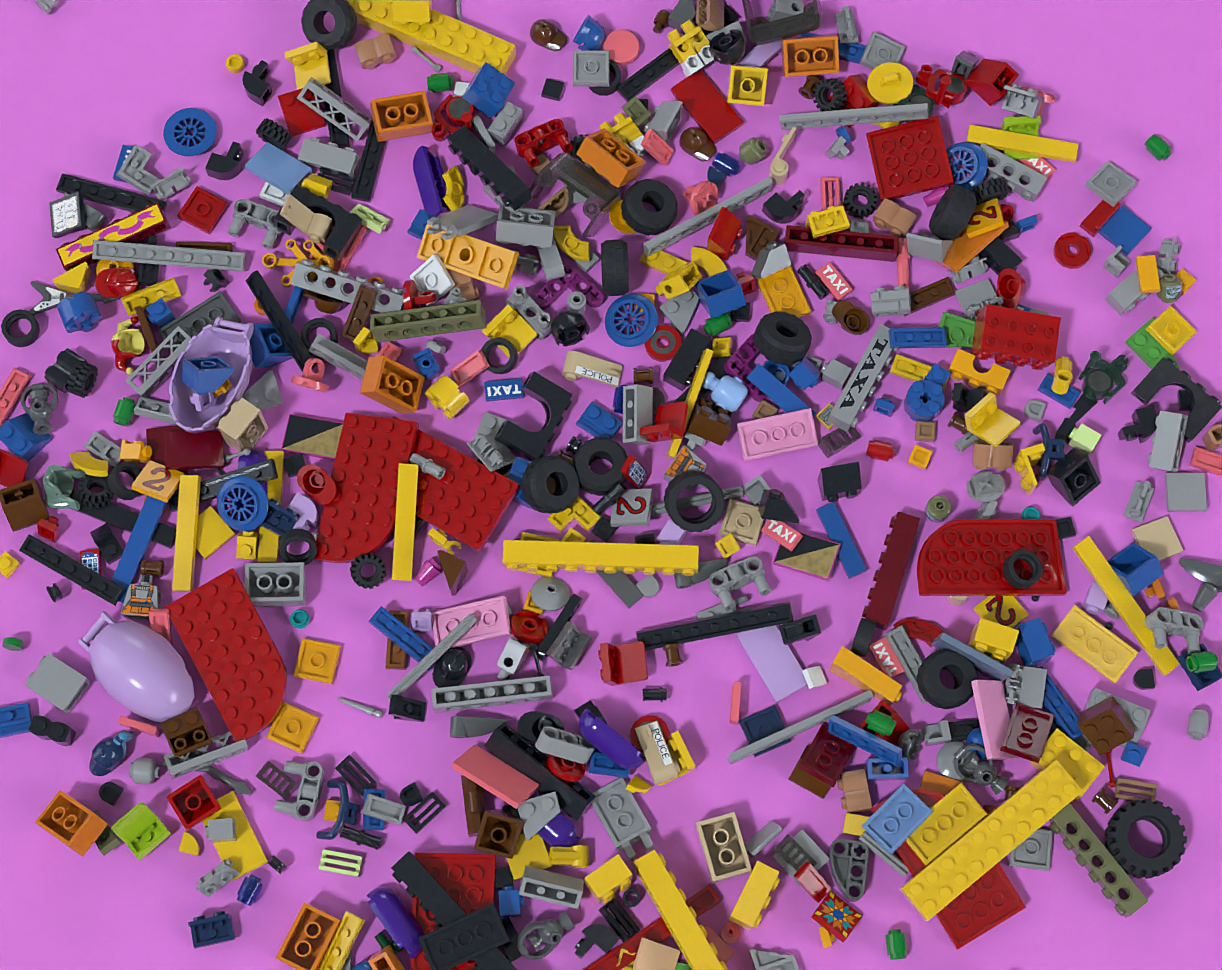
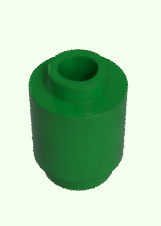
M449 73L431 74V76L427 77L428 91H433V93L450 91V87H454L453 76H449Z
M1155 134L1144 143L1146 150L1158 161H1165L1172 154L1170 152L1172 147Z
M726 312L719 317L706 319L703 328L707 335L710 334L714 337L728 330L732 326V321Z
M127 397L118 399L113 414L114 423L128 427L134 415V408L136 406L134 400Z
M1212 651L1192 653L1186 659L1187 668L1190 672L1194 671L1195 673L1215 670L1218 665V657Z
M874 710L873 713L869 712L865 723L868 724V729L884 736L885 734L890 736L896 721L892 720L893 717Z
M900 929L889 930V934L885 935L887 955H890V960L906 958L908 951L905 933H901Z

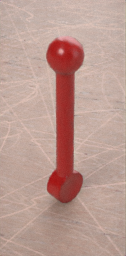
M1111 749L1105 752L1104 754H1106L1108 772L1110 779L1108 785L1109 787L1114 788L1116 786V782L1113 779V771L1110 754L1112 752Z

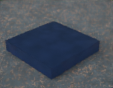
M775 705L739 720L749 745L785 729ZM786 739L765 750H762L754 754V757H758L778 747L788 744L791 742V739Z

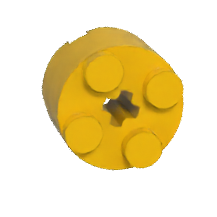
M446 375L438 378L425 392V395L431 400V405L437 410L441 408L443 415L449 420L470 401L464 392L461 393L458 389L459 386Z

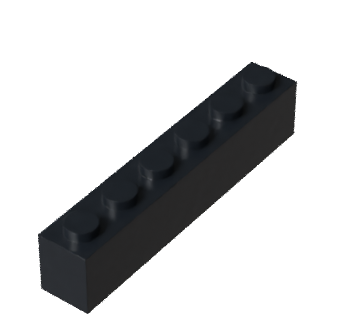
M465 125L447 137L450 152L453 155L457 154L463 165L467 164L473 175H478L481 182L485 186L488 185L496 197L499 195L506 207L510 206L516 211L532 199L529 187Z
M505 722L494 730L484 745L492 754L499 757L507 765L538 783L539 792L544 795L556 792L560 808L576 821L585 814L596 798L593 793L578 781H566L551 772L547 764L548 757Z

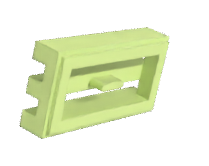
M359 203L350 211V213H355L362 219V225L379 234L390 224V219Z
M323 849L319 870L359 877L363 857ZM327 855L351 860H357L358 862L357 864L329 859L326 857ZM325 862L356 868V871L327 867Z

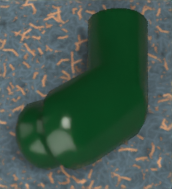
M383 931L374 937L381 948L391 945L395 954L403 949V947L400 949L394 940H388Z

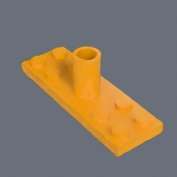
M426 225L417 258L427 261L433 254H438L445 268L508 289L519 253L468 235H456L454 238L446 240L441 238V234H445L447 231L442 230L440 233L432 235L427 233V229H431L433 226Z

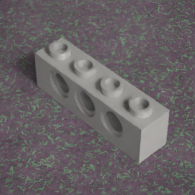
M982 143L980 148L986 155L987 164L991 163L995 166L989 167L987 165L985 177L989 180L992 178H1002L1008 191L1015 192L1021 195L1023 199L1034 202L1047 177ZM1003 172H1008L1011 176H1006ZM1020 181H1025L1027 185L1021 184Z

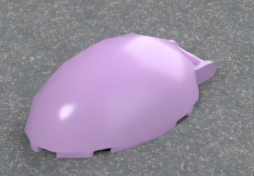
M217 317L213 327L210 324L203 327V330L197 336H193L190 339V344L180 354L169 385V409L174 422L187 432L200 433L214 430L219 425L221 418L229 414L233 403L239 401L249 384L253 367L252 349L249 342L254 330L252 323L243 324ZM222 327H224V328H229V329H234V330H239V331H242V332H237V331L222 329ZM219 356L234 367V372L228 377L233 386L226 393H222L214 398L215 405L202 412L196 411L195 404L191 403L189 397L195 391L182 381L183 359Z
M102 611L101 617L78 642L89 652L90 664L95 677L108 695L133 713L155 722H163L189 711L193 698H195L193 680L185 668L186 665L182 657L168 640L146 625L130 620L116 621L107 612ZM108 622L109 624L102 631L99 632V630L104 626V624Z

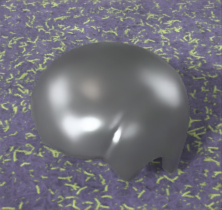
M909 729L902 733L898 739L897 747L902 749V756L904 758L908 757L909 761H914L915 757L913 755L921 752L919 745L923 740L922 733L917 729Z

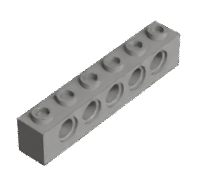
M302 259V261L299 260L296 263L291 285L353 304L360 284H364L378 290L372 310L381 313L403 310V289L397 287L387 288L384 283L377 281L371 283L362 276H356L355 278L349 276L350 273L343 270L336 272L327 265H314V262L308 259ZM311 271L318 275L316 281L310 278ZM328 277L335 279V286L328 284ZM351 283L354 287V291H348L345 287V284ZM382 294H386L389 296V303H385L382 301Z
M550 675L431 689L435 713L552 699Z

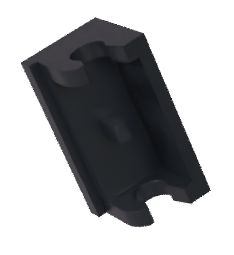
M998 237L978 253L979 258H986L983 262L998 276L1003 269L1011 268L1016 270L1017 266L1023 261Z

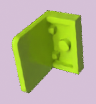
M1039 115L1034 119L1027 116H1008L1003 118L1000 130L1039 137L1038 129L1041 124V117ZM1003 150L1006 156L1014 160L1040 158L1039 156Z
M143 802L133 807L111 828L127 844L139 860H142L171 835L163 822Z

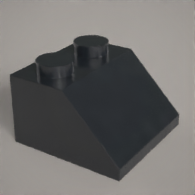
M1074 448L1065 455V460L1057 461L1047 472L1052 486L1071 506L1076 505L1101 483L1088 455Z
M859 461L820 469L817 480L822 501L834 502L841 497L850 499L860 494L862 486Z

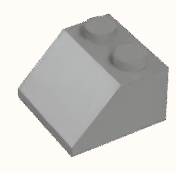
M662 101L661 105L655 108L652 115L653 119L651 122H647L644 131L647 132L648 129H653L668 144L681 120L683 102Z

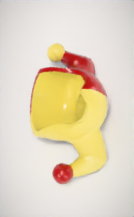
M135 315L131 319L117 324V332L111 340V347L115 353V366L118 370L124 371L128 375H131L134 369L126 366L127 360L142 356L146 347L143 333L139 329H129L131 324H136L139 321Z

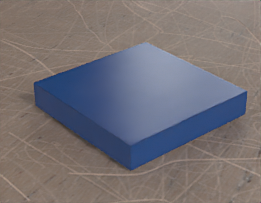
M1122 206L1098 233L1116 248L1121 245L1123 247L1121 252L1128 256L1152 228L1125 206Z

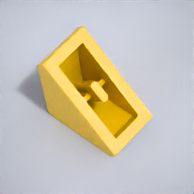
M84 262L52 280L59 290L71 293L85 292L92 271L87 263Z

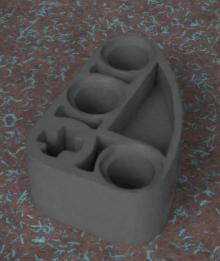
M836 839L829 847L830 871L835 884L843 896L850 902H857L864 894L869 849L865 843L860 841ZM835 844L843 846L844 852L842 854H837L834 851ZM858 847L861 848L860 851H863L860 857L856 856L857 853H854V850ZM853 867H858L861 870L860 877L852 875L851 869ZM849 888H857L859 896L852 897L849 894Z

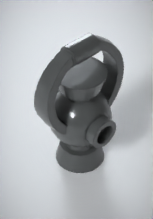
M32 384L22 393L20 399L21 406L34 421L33 432L38 435H45L52 431L49 420L52 418L53 411L58 405V394L49 384ZM45 389L53 393V400L50 404L47 402L49 393ZM28 395L33 403L30 408L26 406Z
M969 744L964 747L962 746L954 754V769L958 776L967 782L979 783L985 786L991 785L990 788L996 795L999 794L1006 787L1008 779L1001 775L997 776L998 771L993 764V760L979 762L978 755L972 752L966 757L962 767L968 770L972 769L973 776H967L959 770L958 760H961L968 750H979L986 755L985 748L981 745Z
M565 911L560 914L558 921L554 919L534 921L523 928L518 937L517 948L523 957L541 959L547 956L554 949L555 945L561 941L563 930L568 931L575 928ZM538 929V934H529L531 931ZM526 936L536 953H529L524 943ZM543 942L546 943V946L542 950H540L542 947L541 944Z

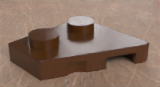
M748 215L745 255L756 261L760 250L766 248L768 243L774 242L780 231Z

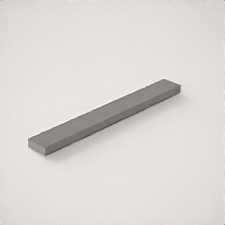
M928 104L780 115V124L782 130H791L793 127L804 129L928 119Z
M768 177L645 242L643 253L648 257L716 221L722 206L733 212L769 193L773 181Z
M93 240L92 259L244 271L245 253Z
M871 690L732 752L728 755L727 760L732 765L828 721L832 715L839 716L870 702L873 694Z

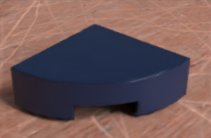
M709 166L707 179L719 188L726 174Z

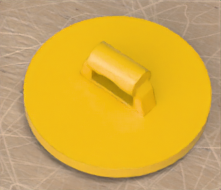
M889 62L881 64L874 68L868 77V91L876 101L882 104H897L910 95L913 89L912 74L905 66L899 63Z

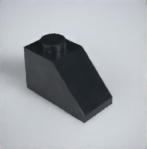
M777 489L763 490L758 508L762 519L799 524L797 513L783 492Z

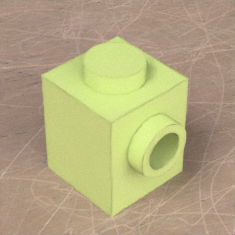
M1081 423L1079 428L1074 427L1069 435L1071 438L1069 445L1089 456L1100 439L1101 434Z

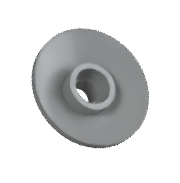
M556 577L540 578L533 584L531 589V598L535 605L546 611L562 609L567 604L570 596L568 586Z
M949 742L939 750L936 764L939 772L944 777L958 781L963 780L955 772L954 754L962 746H966V744L962 742ZM969 750L963 756L961 762L958 763L959 770L967 776H971L973 770L963 768L962 764L971 753Z

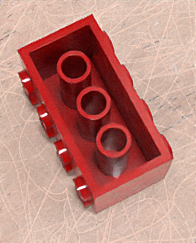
M986 304L977 311L971 354L975 355L979 360H988L990 358L995 359L997 363H1006L1007 361L1012 362L1014 366L1024 367V365H1029L1032 369L1043 370V368L1055 362L1061 317Z

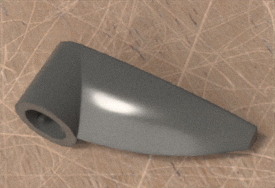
M83 202L85 227L94 232L96 228L102 227L107 217Z
M727 559L699 562L698 573H694L692 576L674 573L676 588H688L709 579L712 573L722 569L727 564Z
M1179 559V564L1187 572L1199 580L1213 585L1219 592H1222V566L1190 559Z
M453 716L450 720V737L470 738L487 735L494 732L503 722L507 724V719Z

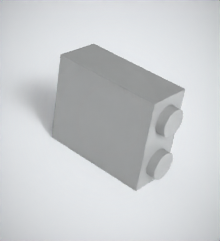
M48 653L47 656L40 660L39 667L35 673L32 672L28 676L25 686L66 714H69L91 681Z

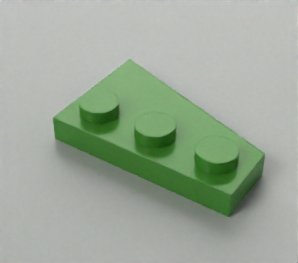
M943 312L938 328H945L947 342L945 348L972 347L976 322Z
M1153 317L1125 342L1151 370L1163 357L1166 359L1170 358L1177 364L1174 356L1145 330L1154 321Z

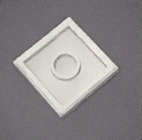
M433 254L410 275L411 280H414L418 292L435 291L436 301L455 286L438 254ZM435 302L427 303L426 306L431 307Z

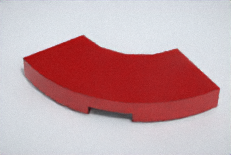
M916 618L901 620L893 624L895 629L902 625L909 639H919L930 648L933 647L931 643L934 638L944 632L932 622Z

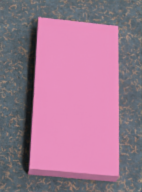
M811 408L736 423L744 461L819 445Z
M506 596L431 612L436 646L469 614H472L477 619V622L450 648L512 635Z
M971 681L987 760H1013L1018 758V756L1000 751L1010 722L1002 681Z

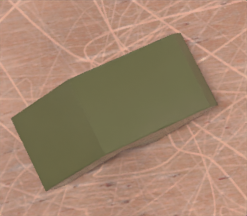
M98 810L94 811L96 815L105 821ZM109 825L105 827L95 841L99 851L104 856L121 844Z

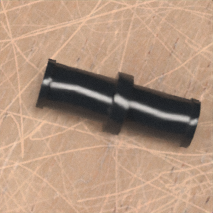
M806 264L797 270V273L806 282V286L811 288L820 300L829 294V291L820 282V278L815 276Z
M619 481L609 492L603 493V497L598 502L592 505L593 511L601 515L610 505L613 506L622 494L627 492V487Z
M346 825L343 826L342 831L344 832H341L340 838L354 841L359 846L362 844L376 850L379 849L381 837L365 833V830L359 831Z

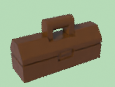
M461 775L468 836L475 837L478 834L484 811L486 810L483 787Z

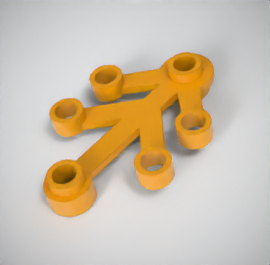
M288 239L285 246L298 259L277 258L273 253H266L262 258V263L268 269H274L276 266L295 267L299 260L302 261V259L308 258L298 248V244L294 239ZM306 240L303 243V247L307 252H311L316 259L311 260L314 262L313 264L320 266L328 262V266L333 270V259L328 255H321L316 249L315 243L311 240ZM294 242V246L289 248V244ZM312 243V247L307 249V245ZM274 259V263L269 265V261ZM294 270L281 278V283L285 287L292 286L291 280ZM310 272L312 280L318 276L315 272ZM290 278V282L285 284V280Z

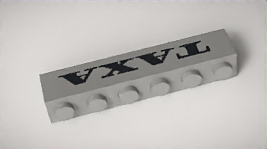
M880 323L827 422L848 432L850 427H855L859 419L857 417L858 412L864 411L868 403L865 401L867 396L871 397L876 388L873 386L875 381L879 382L884 374V371H882L884 365L888 367L893 358L890 354L898 349H890L888 332L890 328Z

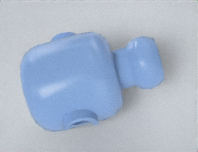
M707 372L701 385L704 389L713 391L711 399L716 403V406L719 405L724 410H729L730 412L738 410L748 393L747 387L743 385L742 380L739 378L723 376L721 379H718L713 372Z

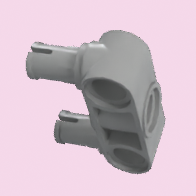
M239 199L234 203L233 220L227 232L233 237H238L244 223L265 229L267 233L261 244L267 249H272L277 236L283 233L274 228L273 224L274 218L279 211L263 204ZM242 208H247L245 212H240Z
M522 285L514 288L511 297L506 300L507 304L523 317L538 333L536 337L542 340L551 333L552 321L550 315L543 312L526 293ZM533 312L535 316L529 317L526 313Z
M749 557L740 562L733 563L712 573L709 578L711 592L720 598L726 611L732 610L736 606L730 594L733 590L740 589L753 582L756 584L761 596L771 592V588L765 579L766 575L762 561L758 557ZM756 567V568H758V569H757V570H751L750 568ZM716 582L722 583L721 585H715Z
M1159 607L1145 617V625L1153 632L1155 648L1161 649L1168 645L1166 640V634L1184 637L1189 655L1201 652L1198 637L1204 623L1199 615L1178 609Z
M286 761L284 772L301 775L302 778L298 790V798L294 803L277 799L274 811L291 814L292 817L302 821H310L316 814L325 771L317 762H304L302 764ZM319 768L320 772L317 776H310L311 769ZM303 807H310L308 815L302 816L300 814Z

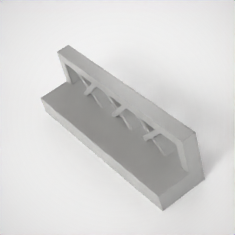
M313 77L309 79L297 99L356 141L360 139L372 119ZM307 89L314 93L316 100L309 101L303 97ZM326 101L329 103L331 111L324 112L321 110L319 102ZM335 113H343L346 122H338L335 118ZM357 123L362 127L358 135L351 131L350 124Z
M178 326L125 381L143 398H148L174 371L175 364L182 351L184 352L190 344L191 337ZM180 332L186 339L181 344L174 345V338ZM164 348H171V355L168 358H161V351ZM151 362H157V369L154 372H148V365ZM144 375V383L138 388L132 381L137 376Z
M318 333L309 352L363 381L368 361Z
M230 732L211 738L213 743L222 745L220 749L209 752L207 750L210 744L206 745L205 750L202 748L197 749L203 752L201 756L190 759L188 758L190 753H188L186 757H179L184 759L182 763L171 766L169 759L174 758L173 753L165 755L164 760L171 779L248 751L246 740L228 745L226 744L227 740L232 734Z

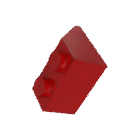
M302 89L278 96L291 137L326 126L323 116L297 99ZM307 89L303 97L309 101L316 100L314 93Z
M723 206L708 237L707 250L727 261L729 255L733 256L736 249L734 243L736 239L740 240L743 229H741L742 221Z
M202 775L197 776L166 796L186 831L222 809L215 794Z

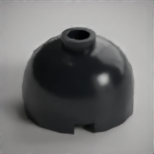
M729 30L730 33L728 34L721 32L710 40L709 51L713 59L718 63L725 65L736 64L743 57L746 45L742 32L739 30Z
M577 311L560 312L551 326V332L556 344L559 345L560 343L565 347L582 341V336L585 333L588 335L590 331L585 317Z

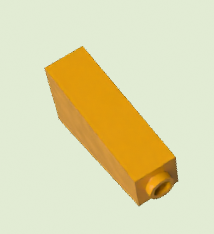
M844 646L841 647L829 671L865 692L871 690L875 698L880 701L883 700L889 706L892 705L893 701L896 703L899 701L902 692H900L902 685Z

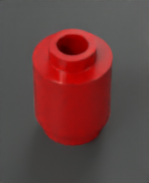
M875 439L874 441L869 440L866 455L873 459L888 462L889 458L893 459L895 448L889 442Z

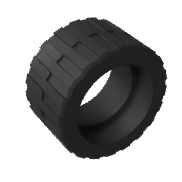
M695 470L684 471L679 475L677 474L668 483L665 489L664 506L672 521L681 529L689 532H702L716 525L723 515L722 513L725 509L723 491L708 474ZM691 484L705 486L712 496L711 506L708 511L697 518L683 516L678 511L676 500L681 490Z

